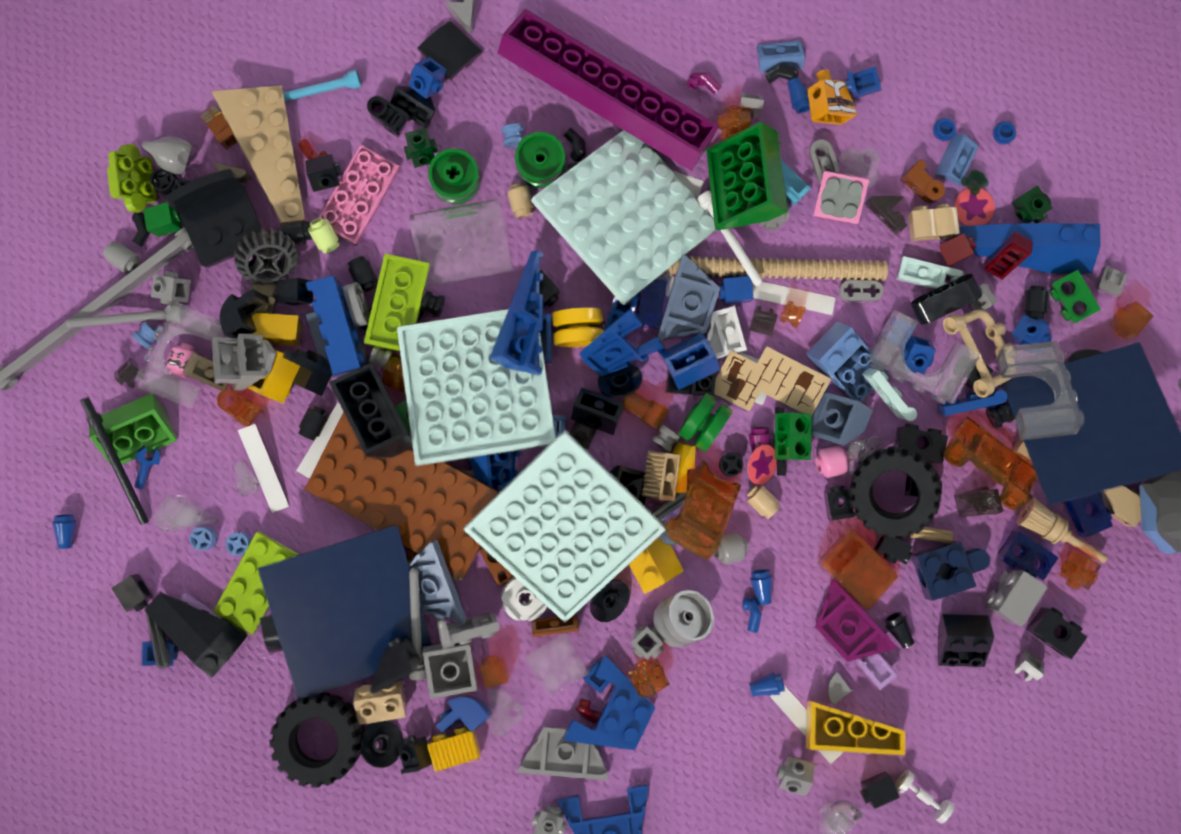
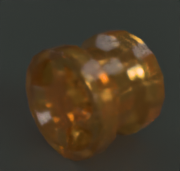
M789 300L783 310L780 321L783 323L789 322L792 327L797 328L806 307H798Z

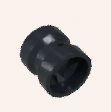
M162 168L156 169L150 177L152 187L166 196L172 192L173 185L178 181L175 175Z

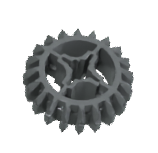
M272 227L267 232L261 228L259 233L252 230V236L244 235V241H238V248H235L234 261L238 272L242 274L245 280L250 279L252 284L260 282L262 285L264 283L271 285L272 282L281 280V278L288 279V273H294V267L298 263V252L295 243L288 234L284 235L281 230L275 232Z

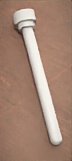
M711 190L701 194L697 198V202L701 208L703 207L705 211H709L714 219ZM731 229L720 230L753 284L756 286L761 285V277Z

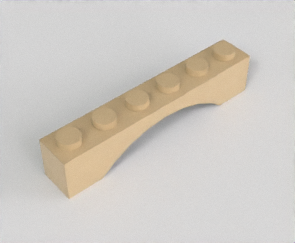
M1020 435L1010 452L1028 464H1032ZM1120 486L1098 493L1108 515L1127 527H1136L1141 520L1140 492Z

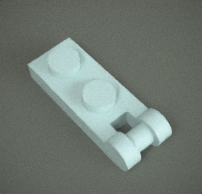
M903 256L896 280L936 289L946 284L944 283L946 276H949L951 278L950 281H953L963 276L964 272Z
M868 368L862 373L896 417L907 421L915 420L917 417L916 409L907 407L901 399L902 394L894 386L891 387L887 382L888 376L882 370Z

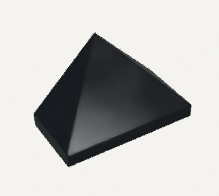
M400 85L395 87L390 103L406 112L416 123L424 128H428L436 110L431 97L425 98L411 87Z

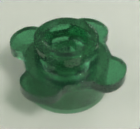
M976 169L971 170L970 174L961 180V184L966 186L972 195H978L980 190L986 188L989 184L986 176Z

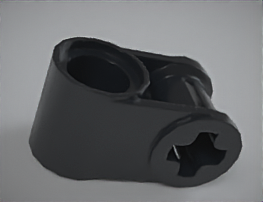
M374 96L367 102V109L371 118L396 137L401 135L400 131L406 122H410L412 119L406 112L392 105L383 97ZM376 105L384 106L383 111L380 113H374L373 108Z

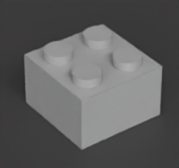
M1009 569L1000 576L998 581L1000 584L997 589L991 591L986 599L988 603L985 608L1007 623L1023 627L1048 586L1025 571Z
M454 643L453 647L445 649L441 644L423 647L430 699L477 691L470 643L462 645Z

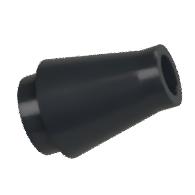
M901 612L889 615L885 619L886 629L900 643L902 648L912 646L914 640L907 617L903 616Z

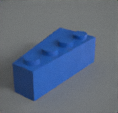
M334 276L306 282L308 291L311 290L315 296V300L312 302L313 309L317 317L322 319L318 326L323 339L328 342V344H325V349L333 376L339 378L363 367L366 361L363 351L359 352L357 343L360 342V337L357 329L353 330L351 323L353 320L344 296L343 289L345 285L342 286Z

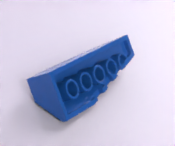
M1021 223L959 226V235L965 233L967 237L972 236L977 246L974 249V253L980 257L991 258L1014 232L1021 234L1033 242L1032 254L1018 266L1035 269L1042 273L1070 274L1079 270L1080 274H1092L1101 247L1100 224Z

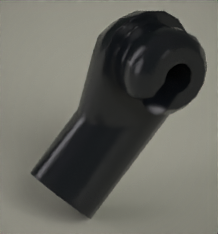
M780 63L765 73L764 76L771 84L779 77L790 81L798 78L799 74L796 67Z
M569 128L565 132L564 137L573 144V151L570 153V156L574 161L578 162L586 155V142L577 132Z

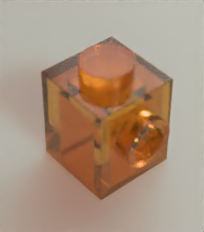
M1135 301L1127 304L1125 308L1121 307L1113 315L1115 319L1110 325L1115 329L1114 332L1119 337L1128 340L1137 337L1154 315Z
M498 655L484 658L485 662L481 663L480 669L485 688L509 683L510 676L505 657L498 658Z

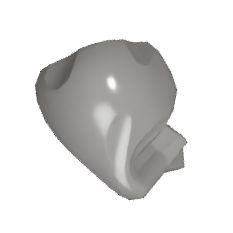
M167 136L142 143L143 149L153 156L160 168L173 174L184 173L192 145L187 140Z

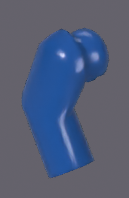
M744 598L742 609L749 610L750 612L747 630L757 633L762 616L758 602L754 598Z

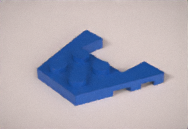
M630 309L579 354L581 359L602 377L628 367L627 363L633 360L645 361L649 359L648 355L655 352L661 355L660 352L666 350V347L658 337H655L635 348L624 337V335L642 326L640 318Z
M602 656L594 675L613 684L614 688L593 730L571 719L562 739L569 742L636 750L656 707L608 657Z
M648 784L627 787L630 812L582 819L579 795L558 798V805L562 809L574 834H641L648 795Z

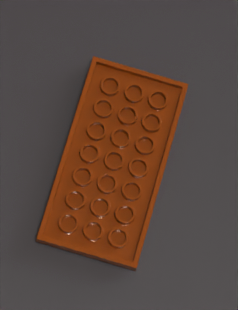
M344 412L305 487L306 491L377 531L397 525L402 544L418 554L429 543L437 539L448 570L462 579L466 577L481 548V545L464 530V526L500 493L498 490L447 462L416 466L413 448L393 458L366 457Z

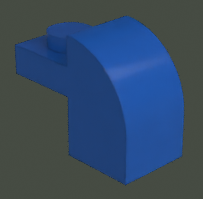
M464 695L447 702L453 710L451 711L449 708L439 717L441 721L436 727L442 733L450 729L461 719L472 732L487 721L493 713L481 699L471 695Z

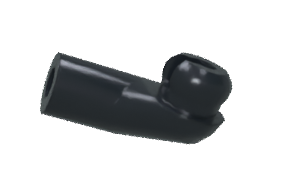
M138 212L132 215V221L137 228V233L132 241L142 247L150 232L146 230L144 213Z

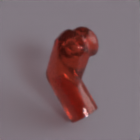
M303 139L298 143L299 148L309 160L328 155L326 151H321L317 154L307 139Z

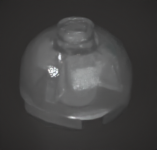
M838 800L832 805L827 802L819 811L822 814L818 822L820 834H848L863 817L864 812L850 801Z

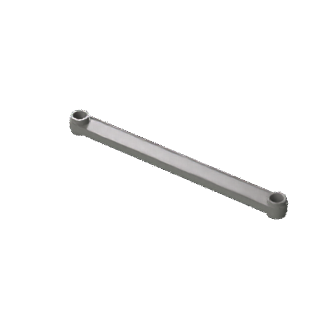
M186 228L180 229L175 234L174 240L71 318L100 316L184 251L193 250L194 247ZM64 322L11 364L1 366L0 389L6 391L14 387L18 383L17 378L84 327L68 328Z

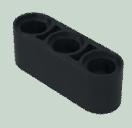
M966 274L917 297L910 305L919 323L924 325L975 302L982 297V292L973 274Z

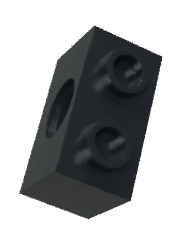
M581 387L573 406L571 420L614 436L625 403Z
M906 423L905 427L897 428L894 446L896 448H902L903 446L914 452L918 451L931 463L940 464L944 461L948 436L942 435V431L938 429L928 428L927 431L919 430L918 425ZM918 437H922L925 441L923 449H919L916 445Z
M1041 607L1026 630L1061 656L1072 660L1087 639V636L1081 632L1083 628L1073 621L1068 623L1062 618L1064 614L1054 607L1050 609ZM1058 625H1060L1062 631L1061 634L1058 637H1056L1054 634V630Z

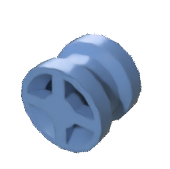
M508 124L501 128V132L505 137L503 141L505 148H516L519 142L524 138L522 135L524 131L523 124Z
M145 321L141 324V329L132 334L133 338L148 350L153 347L155 340H159L162 337L154 327Z
M209 527L196 528L192 531L189 538L191 546L196 550L211 549L216 545L218 539L215 530Z
M244 532L233 533L226 540V549L232 555H244L252 538Z

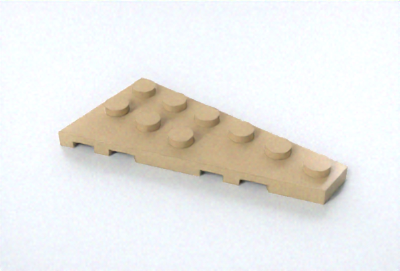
M282 85L212 91L213 98L218 103L225 120H227L244 156L256 174L257 180L264 189L280 223L305 221Z

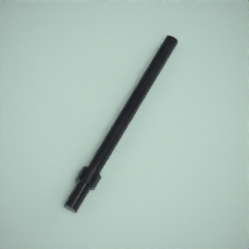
M89 396L85 397L80 402L88 416L86 420L89 426L93 427L140 525L149 522V519L102 425L103 419L100 413L96 412Z

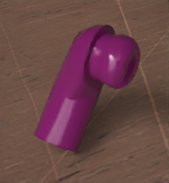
M708 72L692 73L687 80L689 88L695 89L698 86H706L713 94L722 87Z

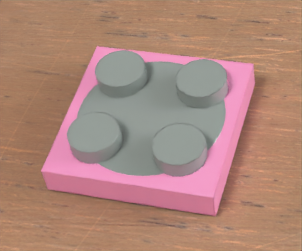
M823 170L813 216L858 224L869 178Z

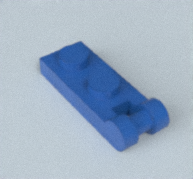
M995 388L991 395L984 398L979 397L975 392L967 394L964 399L958 400V397L944 399V403L937 404L938 413L948 416L1002 404L1007 400V393Z

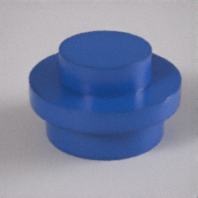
M948 118L939 119L933 126V134L940 141H948L956 133L955 123Z
M1000 122L994 127L993 138L997 143L1006 145L1015 139L1016 129L1013 124Z

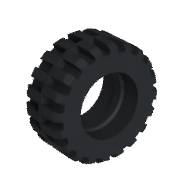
M888 446L885 449L880 448L871 455L866 456L856 468L849 487L851 508L855 510L857 519H861L864 523L863 526L868 530L871 528L875 531V534L882 536V534L888 535V538L896 539V536L910 537V534H918L923 531L926 525L929 526L935 514L937 515L942 495L938 472L934 469L932 463L925 459L918 451L914 452L903 446L902 448H896L895 446ZM887 471H903L909 474L917 484V501L913 507L903 513L887 512L880 508L874 499V483L880 475Z
M322 692L321 694L295 700L275 719L276 724L271 728L270 734L273 735V738L269 740V748L274 749L271 757L273 761L277 760L280 764L277 767L279 772L285 771L288 774L286 779L291 782L298 780L299 786L306 787L308 784H311L312 788H319L322 784L328 786L336 780H340L355 765V762L361 755L359 744L364 727L363 724L359 725L357 714L352 711L351 708L353 706L349 702L345 704L341 701L342 697L338 695L332 697L330 693ZM307 719H323L335 729L338 736V748L329 759L322 761L311 759L300 749L297 732L300 725Z

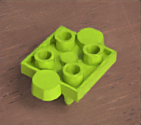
M133 144L121 145L118 151L108 153L109 166L107 167L111 197L124 200L127 210L135 213L143 210L146 207V203L152 204L157 202L156 190L150 183V177L153 173L152 158L140 156L139 148Z

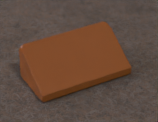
M574 614L566 622L559 617L531 621L532 637L579 631L577 614Z

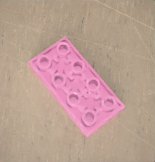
M360 144L340 179V186H336L319 218L328 219L338 236L357 245L401 169L400 165Z

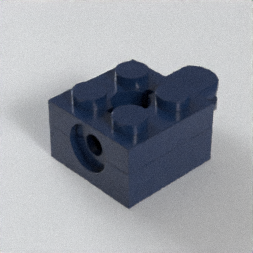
M952 541L951 543L915 553L911 556L924 597L930 601L976 587L972 573L982 571L990 564V556L985 550L975 548L964 551L962 542Z

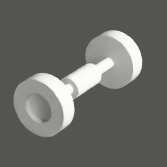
M905 770L895 783L897 791L904 793L910 788L915 792V796L927 805L931 804L936 808L935 820L941 824L947 821L953 813L955 805L949 800H944L940 805L936 803L934 798L926 791L912 785L915 775L911 771Z

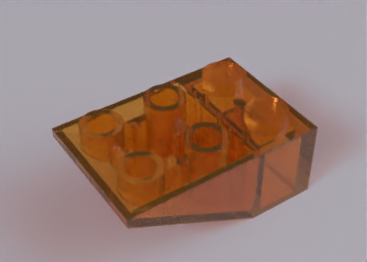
M847 529L817 562L828 575L867 610L875 604L899 577L870 545L850 529Z

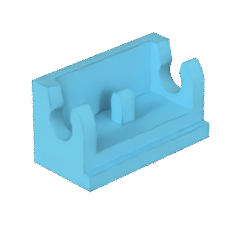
M781 159L786 200L794 207L811 190V187Z

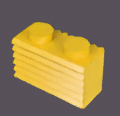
M467 726L454 729V734L445 736V733L436 734L431 737L432 740L427 744L435 772L479 759L482 755L475 730L471 732Z

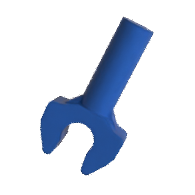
M145 445L137 450L135 458L140 461L141 465L134 485L135 488L143 489L149 468L160 463L161 458L157 448L154 449L153 455L150 458H145L147 450Z

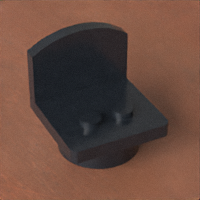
M231 169L218 171L193 180L165 196L168 205L180 214L199 261L205 268H210L235 257L234 252L235 248H238V241H244V235L252 236V230L259 233L262 228L242 180Z

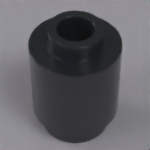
M303 220L281 223L280 228H277V231L281 230L284 235L288 234L295 244L307 243V240H312L308 232L309 222H304Z
M360 256L348 262V271L353 282L360 284L363 292L370 291L376 287L375 283H377L378 279L369 260H366L364 256Z
M1030 286L1029 290L1024 291L1023 313L1033 319H1044V314H1047L1048 291L1044 290L1043 286Z
M315 405L313 409L308 407L298 426L300 428L298 434L315 441L316 437H320L329 419L325 415L327 411Z

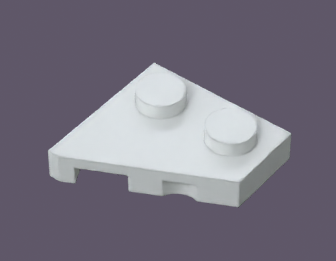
M735 306L712 313L707 341L717 359L728 356L730 350L736 353L747 351Z

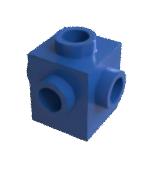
M428 57L415 64L410 74L412 77L409 86L425 98L438 94L444 86L443 79L447 69L431 57Z
M1023 315L1012 333L1015 343L1020 344L1019 346L1028 352L1035 351L1041 353L1044 347L1047 348L1052 340V333L1046 321L1040 318L1033 319L1026 315Z
M909 334L905 345H902L899 350L898 359L903 369L907 372L925 374L927 368L934 361L936 349L931 341Z

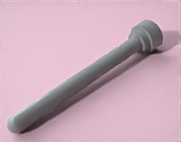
M174 304L169 305L165 310L71 318L67 319L65 324L68 328L160 319H166V321H171V323L182 322L180 305Z
M413 568L409 571L412 645L419 655L421 662L415 672L409 675V679L422 680L427 678L425 663L422 662L419 572Z

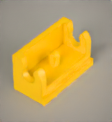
M255 313L252 315L257 329L253 334L262 335L263 340L269 341L271 345H301L302 323H300L298 315Z

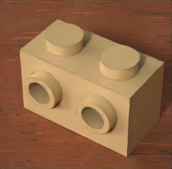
M397 681L374 694L370 692L371 685L355 688L353 702L359 725L406 717L407 702L402 681Z

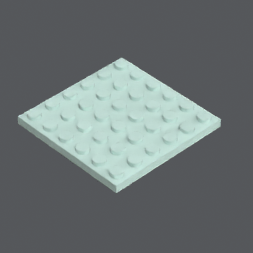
M625 130L533 196L531 200L623 305L678 262L682 254H688L716 231L714 219L710 213L705 211L703 207H700L697 198L648 144Z
M508 309L397 327L416 466L547 446L556 439L543 349L542 353L539 354V367L542 368L541 375L507 369L489 358ZM539 331V346H542L541 336H540V331Z
M564 430L464 526V530L559 618L566 622L666 530V527Z

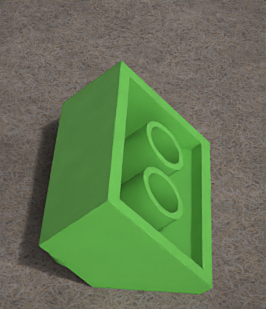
M154 393L101 415L103 419L102 425L121 464L136 459L135 454L143 445L147 448L146 454L154 451L155 448L159 449L177 441L166 411ZM89 426V438L109 462L93 427Z

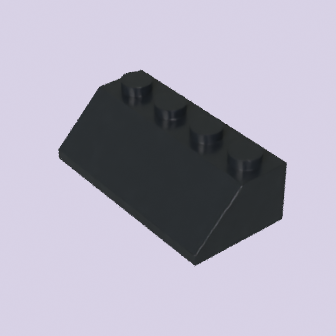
M372 363L329 382L366 457L393 458L413 448L409 433Z

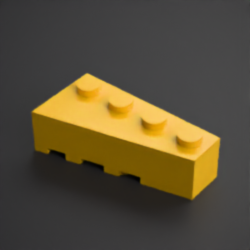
M807 701L806 749L905 755L904 730L819 703Z

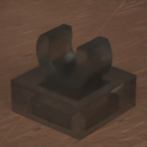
M758 306L757 310H754L749 331L771 335L777 320V314H774L773 309H770L769 312L761 311V306Z
M131 357L114 372L115 380L123 385L126 382L131 388L135 387V383L130 380L131 377L138 376L141 380L144 379L143 373L138 368V363Z

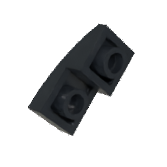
M667 370L665 393L704 396L707 392L714 396L716 373L678 390L669 370Z

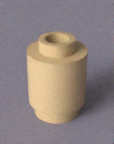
M523 183L510 186L511 190L507 192L512 213L516 215V218H523L534 214V204L531 202L532 197L529 186H524Z
M754 485L746 493L748 496L746 501L761 516H765L767 519L772 517L780 508V505L777 503L778 500L763 485L759 487Z

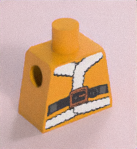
M828 69L817 72L818 82L808 89L812 122L842 125L856 117L857 112L846 83L844 81L832 80Z

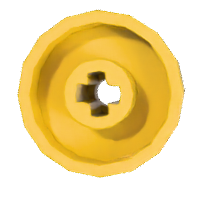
M572 308L552 313L553 326L562 329L553 334L554 346L585 347L604 332L601 328L594 327L603 322L602 309Z

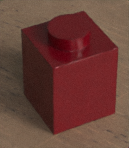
M965 233L938 245L949 267L975 255L974 249L977 248L972 236L967 237Z

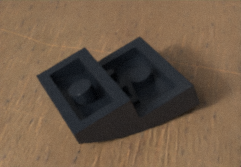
M451 21L437 29L417 47L418 51L425 58L431 57L447 69L445 77L450 81L464 67L468 68L483 53Z

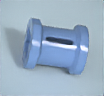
M552 415L556 438L565 430V420L568 419L567 415Z

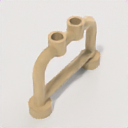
M981 309L973 310L962 316L953 314L944 319L943 327L948 334L960 333L981 376V379L975 381L973 385L974 391L979 397L984 398L991 395L996 386L1010 380L1014 376L1015 364L1012 356L1015 354L1016 349L1012 343L1005 344L1001 335L1005 334L1006 330L1001 322L995 323L992 316ZM978 318L984 321L987 327L985 330L988 338L993 339L997 347L995 351L996 356L1003 360L1006 367L1004 373L993 378L966 325Z

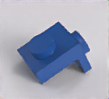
M876 67L855 74L851 70L847 71L848 79L845 80L849 93L852 92L855 99L882 90Z
M167 640L171 666H173L174 660H177L178 648L174 646V642ZM141 641L142 666L156 665L152 641Z

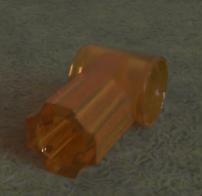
M636 392L626 396L622 401L625 403V410L641 418L642 422L656 430L659 429L669 412V409L656 401H650Z

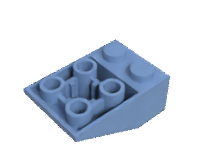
M836 322L806 353L815 366L825 376L831 378V382L849 399L862 402L874 389L862 373L871 368L880 369L886 375L889 374L852 327L840 322Z

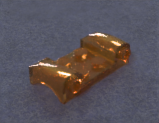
M967 416L956 426L944 451L945 459L956 467H961L970 460L978 469L984 471L996 483L1003 486L999 498L1005 507L1011 510L1020 509L1032 499L1030 490L1038 479L1034 467Z
M702 461L695 470L690 469L688 471L687 487H689L686 498L679 514L675 518L671 517L664 529L667 531L666 536L672 541L708 560L718 550L741 484L718 478L710 471L708 464Z

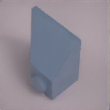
M824 392L811 419V436L844 446L865 432L873 410L859 401Z

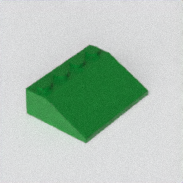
M761 121L706 149L715 230L719 231L766 222L788 212L778 133L776 130Z

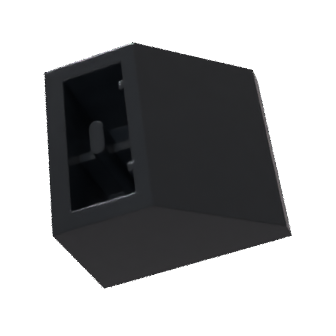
M942 614L938 627V666L985 667L995 638L989 615Z

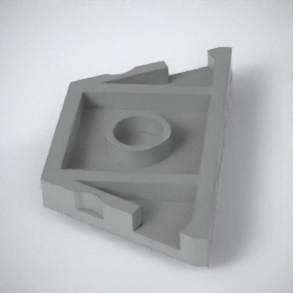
M544 726L518 769V773L608 780V773L597 745L569 742L562 739L567 729L566 727Z

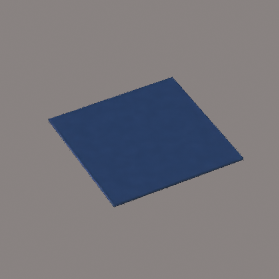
M1140 342L1014 378L1001 384L1003 390L1007 393L1008 403L1049 506L1181 470V432Z
M397 525L257 568L298 699L307 698L375 675L383 652L388 647L387 643L400 636L403 639L408 636L412 643L410 568ZM420 606L423 659V647L432 644Z

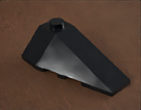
M161 592L144 610L192 663L211 678L224 666L248 636L232 621L223 617L221 619L213 616L203 609L198 610L189 606L184 601Z

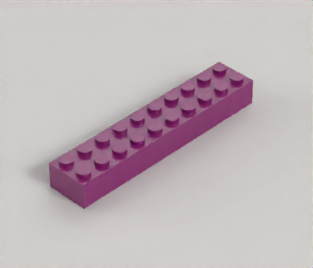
M524 9L502 34L497 54L691 171L710 145L719 128L718 124L527 9Z

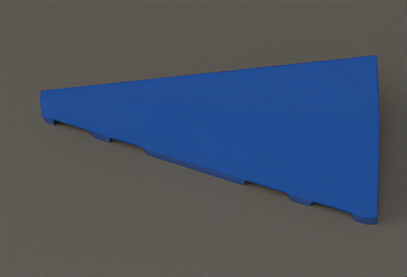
M539 250L530 253L489 357L507 369L534 375H541L542 368L539 367V354L542 353V346H539V331L542 330L543 294H540V281L543 280V273H540V259L543 258V253Z

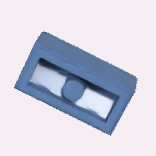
M801 41L756 45L760 73L768 72L780 63L792 65L797 69L804 67L805 54Z
M965 134L954 135L935 174L960 186L979 145Z

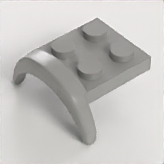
M493 612L468 618L463 625H457L456 622L446 624L445 619L436 618L441 645L444 649L453 647L454 643H459V645L470 643L472 638L492 637L495 635V632L500 631L498 621Z

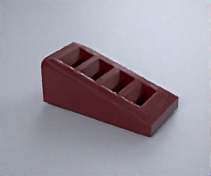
M1014 232L984 265V270L1003 280L1032 254L1033 242ZM996 263L1002 265L1005 268L1002 269L1001 267L997 266Z

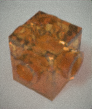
M737 105L723 106L722 115H718L717 118L718 129H721V138L727 139L750 127V108H741Z
M392 354L384 367L382 383L385 386L406 393L401 356Z
M1071 551L1068 559L1061 566L1060 576L1066 580L1065 584L1076 590H1079L1081 587L1089 591L1091 585L1097 580L1101 565L1092 558Z
M642 659L635 663L634 669L628 672L640 698L655 695L670 685L658 659L651 661Z

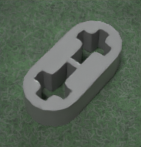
M847 280L841 284L838 293L840 298L846 302H875L882 297L884 290L878 281ZM850 285L852 290H859V292H855L849 297L848 293L844 292V289ZM873 286V289L877 290L878 293L871 297V293H863V290H868Z
M354 282L345 285L343 289L344 296L354 324L357 327L368 325L370 311L360 284Z

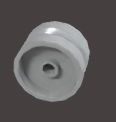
M686 590L660 602L654 611L653 623L656 633L663 642L669 646L680 648L703 640L708 636L714 625V614L711 605L703 595L696 591Z

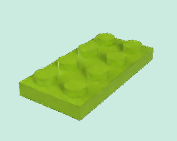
M384 254L364 340L365 344L400 351L397 327L417 324L430 263Z
M256 532L213 612L232 621L236 626L248 633L255 634L260 626V617L265 616L269 610L257 568L299 554L264 533Z

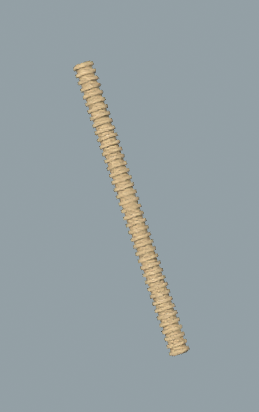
M690 256V260L707 276L711 275V277L718 275L719 278L722 275H725V278H728L729 275H732V278L748 276L736 257H733V259L729 257L722 259V257L715 259V257L711 259L704 257V259H701L698 256L697 259H694L693 256ZM749 258L761 278L767 276L768 279L774 276L775 279L782 277V279L789 277V279H793V277H796V279H800V277L807 279V277H810L813 280L817 277L818 280H821L824 277L825 280L829 278L832 280L836 278L839 280L843 278L846 280H850V278L853 280H857V278L864 280L866 278L867 280L874 279V281H878L881 279V281H885L888 276V263L885 260L881 263L875 260L873 263L872 260L867 262L865 260L860 262L858 260L853 262L846 260L844 262V260L840 259L837 262L836 259H833L830 262L829 259L822 261V259H818V261H815V259H811V261H808V259L803 261L797 259L794 261L793 258H790L787 261L786 258H783L781 261L779 258L772 260V258L765 260V258H761V260L754 258V260H751ZM680 260L661 276H665V274H668V276L676 275Z

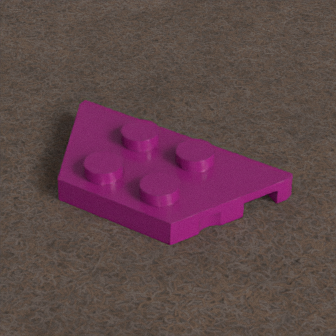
M833 580L815 628L846 662L896 649L897 646L845 590Z

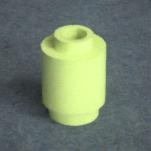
M317 218L310 222L308 232L319 250H322L323 253H329L339 246V238L328 219Z

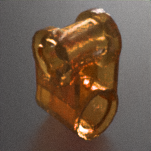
M231 390L221 391L217 396L218 406L245 427L252 425L257 415L264 411L251 400ZM231 394L234 397V404L227 407L225 399Z

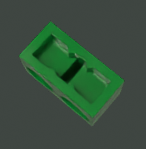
M1079 270L1050 284L1052 288L1049 290L1050 295L1055 302L1059 301L1063 307L1060 312L1066 322L1071 321L1072 324H1075L1101 310ZM1064 282H1069L1073 286V291L1069 295L1064 294L1061 290ZM1075 302H1081L1084 305V312L1080 315L1073 311Z
M775 414V460H811L812 414Z

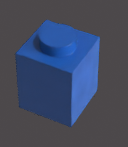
M749 276L725 278L721 282L722 285H719V298L723 299L724 305L746 303L754 299L752 281Z

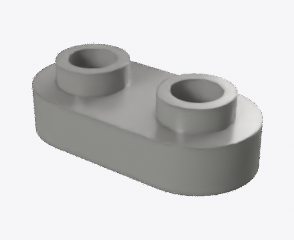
M826 140L815 141L809 149V157L816 178L820 183L823 170L840 173V169L831 144ZM816 151H823L824 156H818Z

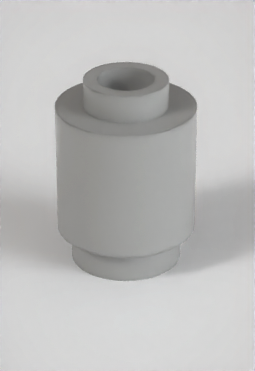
M111 242L104 249L103 256L106 258V261L125 274L132 272L140 264L139 255L121 243Z

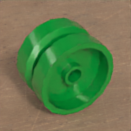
M534 132L526 135L519 142L515 151V163L520 178L531 187L544 189L564 174L566 166L565 151L562 143L554 135L547 132Z
M458 148L446 149L439 152L431 160L428 169L429 181L436 195L443 202L451 205H462L471 201L477 195L481 185V176L474 158L469 153Z
M707 392L699 403H696L684 420V425L678 432V435L682 438L690 440L699 431L700 434L695 440V446L703 452H706L733 413V410L724 404L720 405L714 414L710 413L716 404V399Z

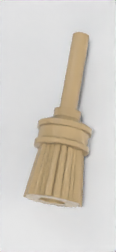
M1035 498L1027 502L1021 509L1016 520L1018 525L1040 534L1042 539L1048 540L1052 545L1059 541L1063 543L1068 542L1101 563L1106 562L1108 555L1074 536L1072 531L1068 529L1069 521L1060 517L1057 513L1054 514Z

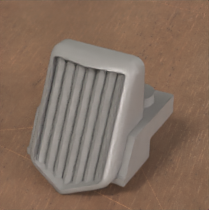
M238 334L237 338L213 337L215 383H233V391L241 392L271 372L276 352L269 341L263 340L260 334Z

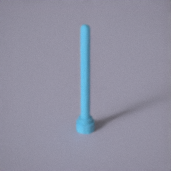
M357 69L348 71V74L344 75L343 78L284 92V102L346 86L352 89L361 88L362 84Z

